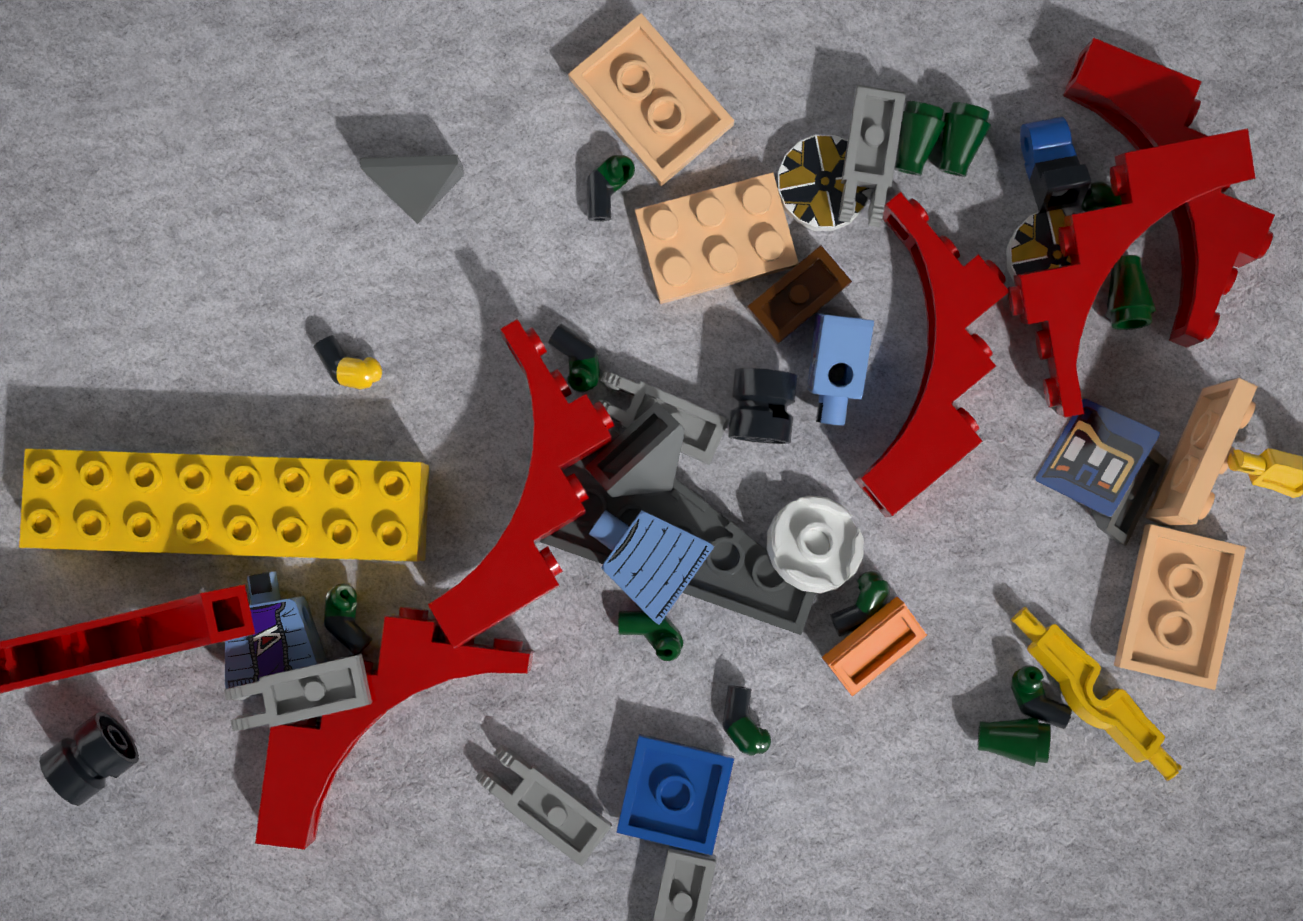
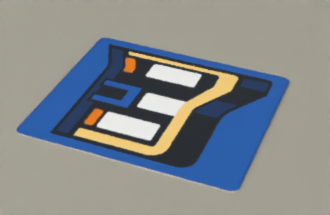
M1083 399L1084 414L1072 416L1035 480L1107 517H1112L1160 437V432L1095 402Z

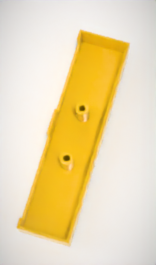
M25 449L19 548L425 561L429 465L422 462Z

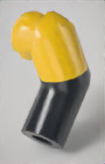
M334 335L320 340L313 346L331 379L338 385L362 390L371 387L372 383L379 381L382 377V367L375 358L367 357L362 361L361 359L346 357Z

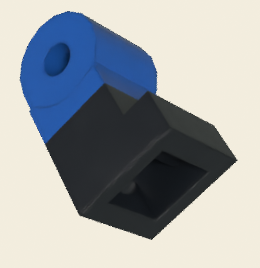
M1056 117L1022 124L1020 143L1025 161L1024 166L1039 213L1082 205L1092 180L1086 164L1080 165L1072 144L1071 132L1064 117ZM1068 190L1061 196H1052L1053 192Z

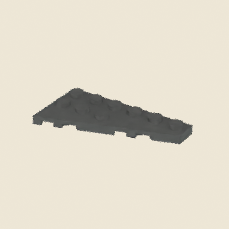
M612 428L608 430L612 436L609 444L563 470L566 477L574 473L586 491L589 499L582 502L586 511L583 516L539 542L604 564L612 550L589 535L604 511L607 510L628 526H631L639 513L644 511L714 546L682 593L802 635L816 593L801 591L785 582L773 568L765 548L676 478L674 479L672 491L611 497L585 466L620 435Z

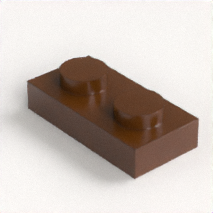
M820 245L750 303L746 310L772 341L778 345L847 288L852 281L823 246Z

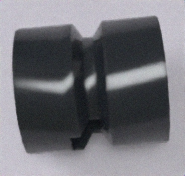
M760 368L735 369L732 397L739 402V405L730 412L728 438L758 443L790 444L793 416L787 412V406L795 402L797 375L784 371Z
M98 712L74 730V739L64 738L42 754L39 763L45 779L53 790L70 804L79 806L105 787V778L108 776L117 778L136 764L139 760V754L136 745L127 731L110 715Z

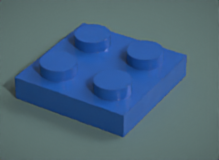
M639 734L616 833L713 855L735 759L734 756Z

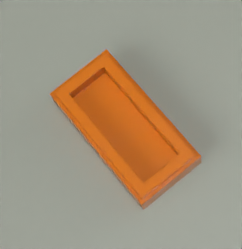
M896 596L821 658L853 697L924 639L927 634L905 603Z

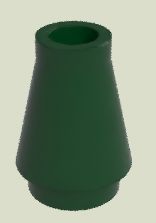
M917 101L906 102L902 115L894 170L916 176L922 175L924 165L946 124L942 121L944 113L942 108Z
M952 103L950 112L944 113V122L946 124L943 128L939 171L959 177H966L969 166L991 127V124L987 122L990 114L989 110L968 103Z
M1136 255L1121 256L1111 269L1106 317L1111 319L1112 328L1133 330L1143 328L1152 323L1151 314L1156 311L1141 267V258Z
M1038 717L979 722L977 750L991 752L1035 767L1036 762L1048 763L1051 742L1050 724L1039 723Z

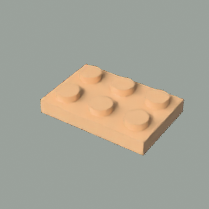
M642 13L568 73L569 80L660 186L664 185L734 126V119Z
M773 172L635 209V216L660 304L789 270L799 264Z
M1237 378L1202 389L1145 518L1162 526L1194 525L1197 524L1198 519L1202 520L1206 517L1215 499V494L1211 490L1218 475L1223 474L1228 469L1227 460L1229 454H1234L1233 450L1235 448L1231 445L1239 429H1243L1248 424L1254 413L1256 404L1252 401V398L1258 386Z
M1145 524L1114 666L1215 690L1246 547L1152 524Z

